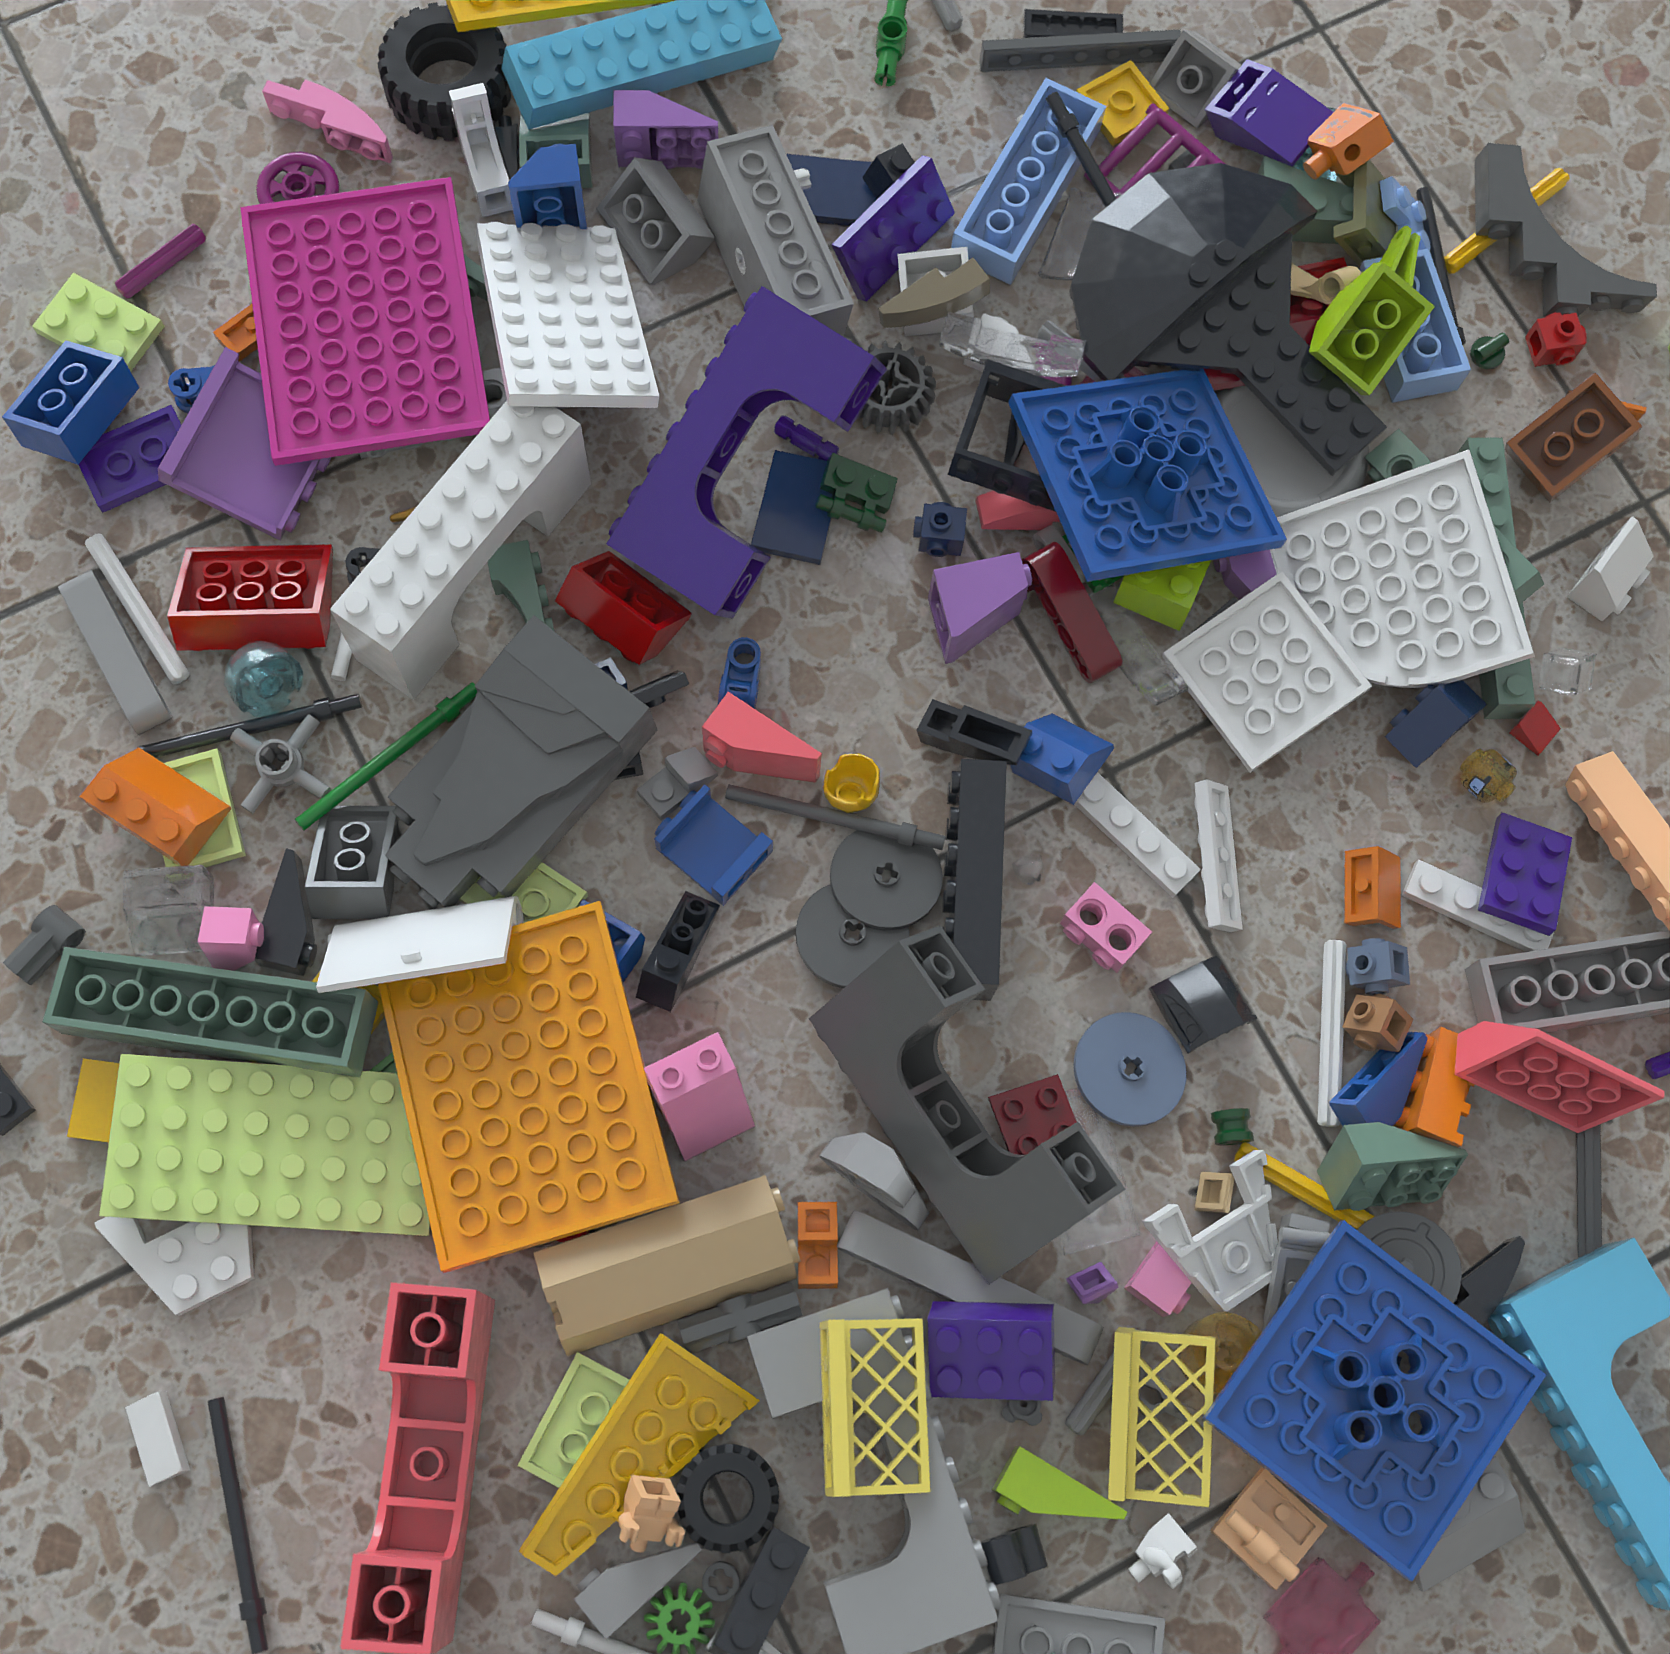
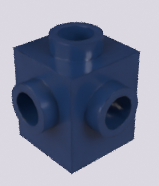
M945 502L924 503L922 517L915 516L913 538H920L918 551L926 552L933 557H944L946 555L961 556L965 538L967 508L952 507Z

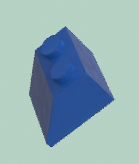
M1051 713L1026 723L1024 728L1032 730L1033 734L1018 764L1010 766L1012 773L1074 805L1113 751L1114 744Z

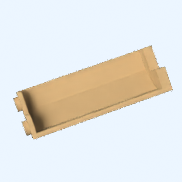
M765 1175L534 1252L542 1288L547 1303L550 1304L555 1319V1328L567 1357L577 1352L579 1353L717 1306V1304L749 1293L752 1294L796 1279L794 1264L801 1261L794 1239H786L779 1212L784 1211L785 1207L778 1187L770 1189Z

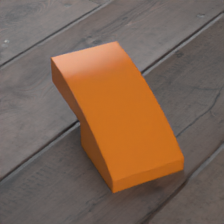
M798 1202V1253L801 1261L798 1262V1289H838L837 1202Z

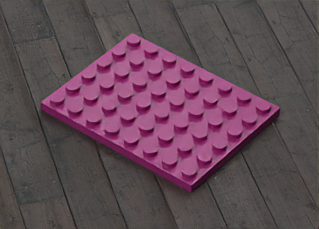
M451 177L240 207L271 457L275 466L472 436L480 433L490 421V414Z

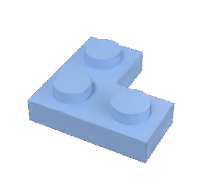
M1393 176L1379 181L1383 211L1398 225V231L1403 226L1408 225L1412 229L1411 235L1417 233L1421 237L1418 250L1428 248L1430 250V241L1423 229L1426 212L1420 200L1416 201L1411 196L1407 186L1402 187Z

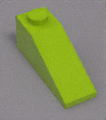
M1021 1446L1014 1447L992 1488L994 1492L1000 1495L997 1503L1019 1515L1021 1509H1024L1031 1513L1124 1520L1128 1513Z

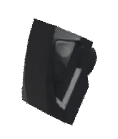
M1217 955L1149 988L1165 1021L1179 1038L1187 1053L1194 1051L1210 1040H1215L1222 1034H1227L1239 1026H1243L1246 1023L1250 1024L1258 1019L1240 996L1225 966Z

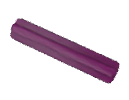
M196 224L188 226L116 280L114 284L119 293L126 299L131 298L204 243L206 237L203 231Z

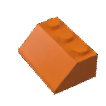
M137 748L104 765L80 795V798L93 810L185 870L232 809L228 804L141 748Z

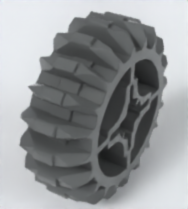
M885 340L882 343L881 349H877L871 343L868 347V352L875 356L887 370L870 396L878 403L868 399L857 419L863 418L862 425L864 429L871 424L876 425L875 431L877 434L881 432L882 427H888L891 435L895 433L897 426H900L906 432L909 429L910 422L918 426L922 416L929 414L930 405L934 403L936 380L932 377V366H925L926 359L924 355L914 357L915 350L913 347L903 351L900 341L896 344L895 348H889ZM890 380H892V389L889 388L888 395L885 396V387H888Z

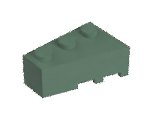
M1264 157L1257 174L1292 184L1318 211L1313 220L1292 236V241L1338 244L1333 238L1334 226L1353 220L1354 188L1321 176L1314 180L1304 170Z

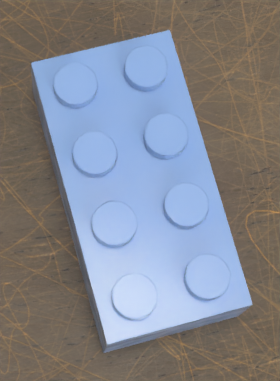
M1429 248L1418 250L1413 288L1435 307L1383 377L1392 403L1458 390L1471 370ZM1382 257L1363 261L1359 270L1361 273L1364 272L1373 263L1380 262Z

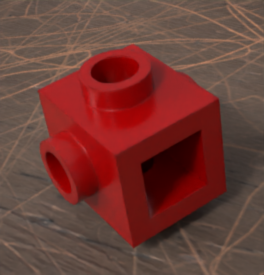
M1553 313L1544 318L1537 319L1525 336L1534 367L1555 364L1556 366L1567 365L1576 359L1587 343L1586 330L1580 324L1577 313L1565 315Z

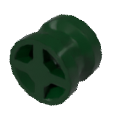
M1235 1108L1211 1113V1120L1217 1127V1134L1214 1136L1215 1145H1237L1243 1142L1249 1143L1254 1141L1253 1132L1249 1130L1247 1122L1251 1118L1250 1109Z

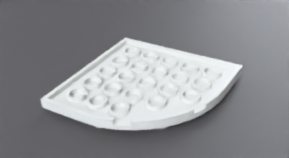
M1470 450L1277 517L1287 540L1282 548L1270 550L1276 573L1278 574L1282 571L1368 682L1399 688H1422L1428 685L1438 686L1441 683L1447 684L1535 657Z

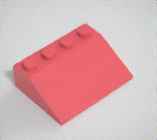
M1483 1021L1459 1033L1457 1037L1456 1076L1576 1133L1664 1098V1090L1539 1029Z

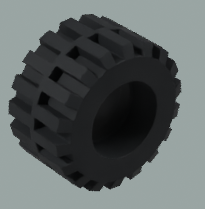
M736 1444L715 1445L698 1453L681 1473L682 1475L676 1488V1493L680 1499L677 1511L680 1518L679 1521L690 1535L689 1537L695 1543L697 1542L704 1546L705 1549L721 1553L746 1550L763 1539L764 1535L774 1524L779 1508L778 1483L766 1460L752 1449ZM722 1472H734L741 1475L749 1483L752 1490V1505L749 1512L735 1523L725 1524L714 1520L704 1507L703 1493L707 1483L715 1475Z

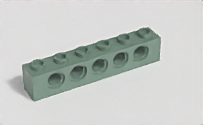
M1399 428L1365 456L1371 468L1367 474L1374 483L1432 463ZM1494 526L1514 592L1520 605L1541 588L1544 582L1540 572Z

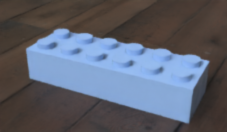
M1048 78L1044 79L953 233L951 248L967 247L968 260L974 258L986 274L1009 285L1012 284L1063 193L1081 165L1067 137L1063 138L1057 129L1056 123L1058 121L1050 109L1046 97L1053 92H1058L1069 114L1073 113L1079 122L1080 128L1078 130L1089 149L1100 132L1106 110L1105 105Z

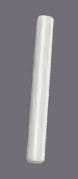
M100 533L87 538L85 541L86 547L172 684H180L182 681L187 680L190 676L189 671L107 540Z
M1328 940L1325 942L1323 954L1317 1122L1324 1127H1337L1340 1125V1121L1330 1107L1329 1102L1342 1089L1344 1035L1342 1026L1344 1024L1346 943L1341 940Z

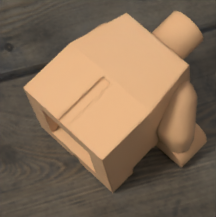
M631 1475L624 1497V1513L618 1519L621 1528L619 1538L624 1543H627L628 1539H630V1548L635 1552H645L648 1541L661 1542L664 1535H666L665 1543L668 1546L672 1547L673 1543H676V1547H680L682 1544L685 1530L673 1518L674 1513L678 1511L680 1499L670 1479Z

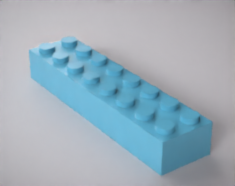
M675 0L506 46L502 71L527 128L530 130L614 106V90H649L653 93H659L771 61L774 59L782 37L765 0Z

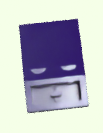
M1248 59L1205 108L1217 138L1289 166H1293L1309 148L1308 138L1334 113L1275 69Z

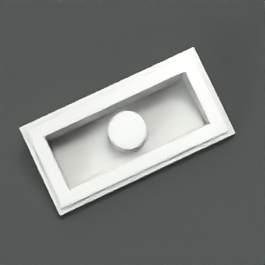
M158 1391L125 1407L149 1487L190 1471L167 1392Z

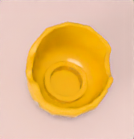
M863 754L841 755L837 764L831 770L827 769L823 786L825 798L833 807L847 813L867 809L873 804L879 794L880 769L872 758Z

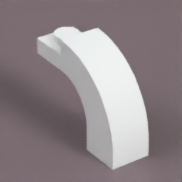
M480 83L449 91L461 148L482 217L513 210L508 187L509 178L497 143L484 84Z

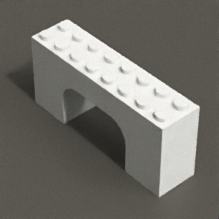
M507 401L502 405L330 608L348 646L358 662L414 700L459 646L451 624L452 614L460 596L478 572L522 520L546 536H549L591 485L583 434L579 422L556 407L508 406Z

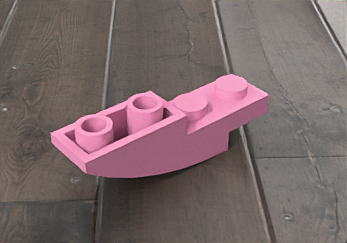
M306 79L300 90L267 80L262 92L269 111L282 119L290 118L303 122L313 129H323L327 143L336 149H347L360 153L370 160H382L391 163L393 157L386 135L354 103L340 94Z

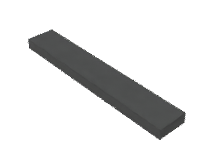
M1178 29L982 40L979 59L980 72L1124 64L1129 60H1132L1133 63L1163 62L1180 36L1181 31Z

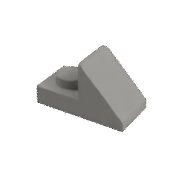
M696 747L668 755L665 758L666 767L637 789L638 795L661 821L680 806L688 793L692 790L698 792L704 784H709L718 776L717 771Z

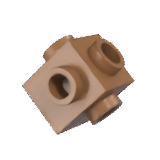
M1357 994L1346 1015L1342 1028L1354 1039V1044L1363 1050L1374 1052L1376 1049L1399 1052L1413 1022V1018L1395 999L1382 994H1374V996Z

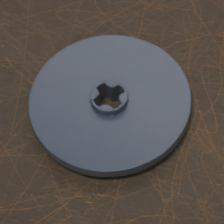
M1121 1012L1110 1014L1092 1024L1084 1032L1077 1044L1073 1068L1078 1089L1088 1105L1103 1118L1123 1126H1145L1157 1122L1168 1115L1180 1101L1186 1084L1184 1056L1175 1038L1157 1021L1137 1013ZM1132 1062L1137 1068H1135L1133 1074L1128 1076L1124 1070L1126 1065Z

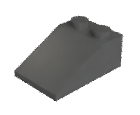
M336 806L319 819L305 883V891L312 919H376L390 915L395 875L389 870L393 863L385 854L397 842L398 817L392 812L396 806Z

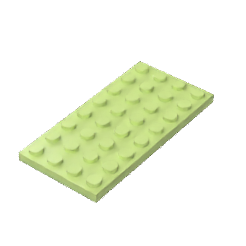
M131 1054L120 1055L99 1216L429 1236L430 1221L397 1073L362 1071L359 1078L288 1065Z

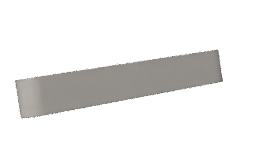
M858 1211L852 1212L837 1245V1248L846 1254L946 1301L1054 1304L1055 1352L1084 1365H1089L1104 1329L1097 1322L1001 1277L988 1284L973 1264Z

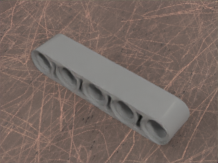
M91 569L59 585L58 588L137 735H141L172 719L173 716L95 572Z

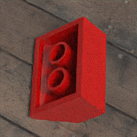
M610 551L573 565L555 599V602L563 607L570 617L580 620L592 629L599 639L609 642L621 651L624 658L638 665L656 657L692 615V612Z

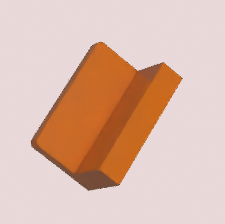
M1379 846L1345 851L1344 923L1350 926L1381 923L1392 929L1401 927V869L1399 856Z

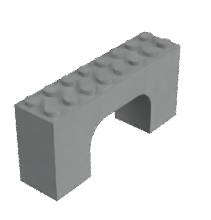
M887 1288L747 1336L772 1419L822 1402L820 1322L843 1319H905L898 1296L890 1297ZM889 1328L875 1330L882 1336ZM897 1328L886 1340L902 1357L913 1346L911 1335L904 1337L901 1328ZM850 1329L851 1348L863 1358L877 1341L865 1329ZM882 1346L867 1362L882 1379L898 1363ZM912 1356L907 1362L914 1368ZM851 1357L852 1371L858 1363ZM903 1367L888 1383L904 1400L915 1389L914 1378ZM863 1368L852 1379V1391L863 1402L879 1385ZM925 1378L926 1401H928L932 1397ZM883 1389L868 1407L883 1422H886L900 1405ZM915 1399L910 1403V1406H911L914 1410H915ZM928 1408L930 1492L899 1494L905 1516V1527L900 1543L889 1556L881 1561L823 1581L846 1654H909L999 1621L995 1611L1002 1608L999 1595L994 1583H990L989 1579L985 1580L981 1567L987 1565V1560L980 1541L975 1538L971 1539L967 1525L973 1523L972 1515L966 1499L957 1497L953 1483L959 1481L958 1473L952 1457H944L939 1442L945 1440L944 1431L938 1416L930 1417ZM904 1410L890 1428L907 1444L916 1433V1421ZM885 1433L880 1439L888 1464H890L902 1449ZM917 1443L911 1448L916 1454ZM906 1454L893 1469L892 1473L903 1484H919L918 1465Z

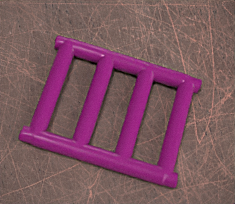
M1152 103L1146 110L1147 116L1098 166L1115 197L1119 198L1148 173L1157 172L1181 146L1196 157L1188 167L1225 163L1164 110ZM1158 124L1172 137L1119 190L1106 177ZM1085 172L1084 177L1090 181L1088 175Z

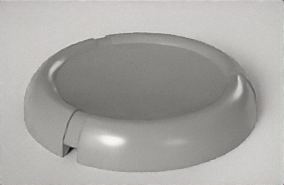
M1247 386L1222 389L1217 394L1220 404L1276 518L1362 488L1368 469V462L1365 456L1369 454V445L1331 476Z

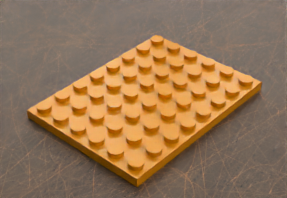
M601 901L512 926L507 959L504 964L378 984L441 1272H450L680 1203Z

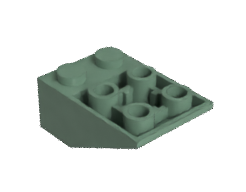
M590 112L528 130L520 113V168L540 147H549L554 144H576L582 188H593Z
M1381 1122L1351 1124L1342 1127L1319 1166L1317 1173L1334 1210L1351 1209L1359 1211L1367 1207L1383 1205L1396 1207L1403 1203L1413 1202L1429 1204L1441 1198L1452 1178L1458 1173V1169L1468 1156V1153L1465 1149Z

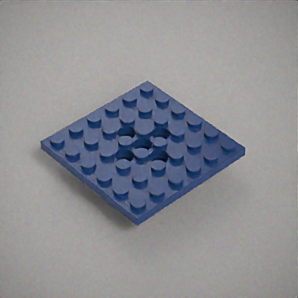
M1201 368L1200 371L1178 370L1014 393L1011 395L1008 404L1087 582L1282 548L1287 538L1204 369Z
M1343 1220L1337 1224L1202 1419L1403 1578L1413 1581L1547 1374ZM1400 1351L1408 1355L1410 1369L1406 1374L1398 1368L1396 1358ZM1343 1358L1348 1359L1352 1363L1354 1375L1350 1381L1345 1380L1339 1372V1364ZM1378 1384L1386 1389L1388 1401L1383 1408L1374 1400V1390ZM1413 1411L1420 1416V1423L1422 1425L1421 1431L1418 1434L1413 1433L1408 1425V1418ZM1356 1418L1364 1424L1365 1436L1360 1442L1356 1441L1350 1432V1426Z

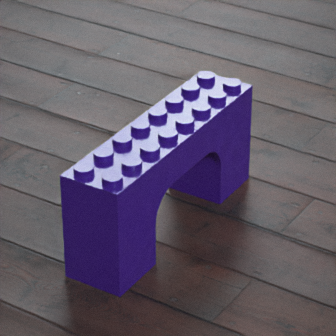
M761 286L758 293L753 292L747 299L744 306V316L738 326L733 325L724 339L726 346L718 358L714 357L708 364L704 374L706 377L699 390H694L688 397L685 404L687 409L680 422H675L666 435L667 444L661 454L657 453L647 466L649 474L642 485L636 486L631 492L627 501L629 507L623 517H618L611 525L608 533L611 537L606 543L710 613L730 619L734 618L771 558L725 528L717 518L713 505L715 487L756 418L769 405L779 401L790 400L806 405L849 432L887 370L875 356Z

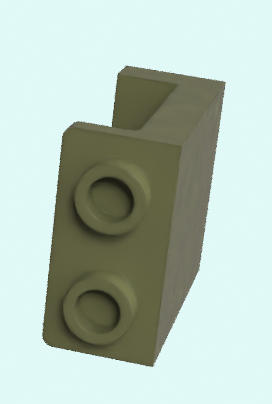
M1370 159L1348 175L1336 173L1346 186L1354 188L1353 220L1334 226L1333 238L1359 267L1365 260L1383 257L1393 236L1396 234V223L1383 211L1379 181L1384 180L1385 177Z

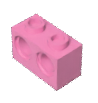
M1095 882L1068 910L1060 922L1064 927L1063 932L1071 941L1078 945L1083 943L1093 952V959L1106 970L1111 968L1116 973L1152 933L1149 928ZM1090 911L1094 913L1098 924H1085L1080 918V912ZM1116 935L1123 938L1126 942V950L1114 949L1109 943V937Z

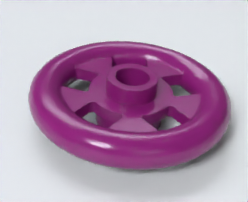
M307 152L286 153L273 159L261 171L256 185L257 199L259 204L274 202L272 197L279 193L282 194L285 201L321 196L315 195L316 184L326 186L324 195L339 193L338 176L326 160L315 154ZM302 166L314 169L312 176H308L300 171ZM284 171L287 174L283 177L282 183L279 184L274 178Z

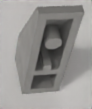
M694 1542L608 1567L602 1574L595 1568L576 1585L581 1590V1593L574 1598V1601L604 1638L607 1639L699 1554L704 1547Z

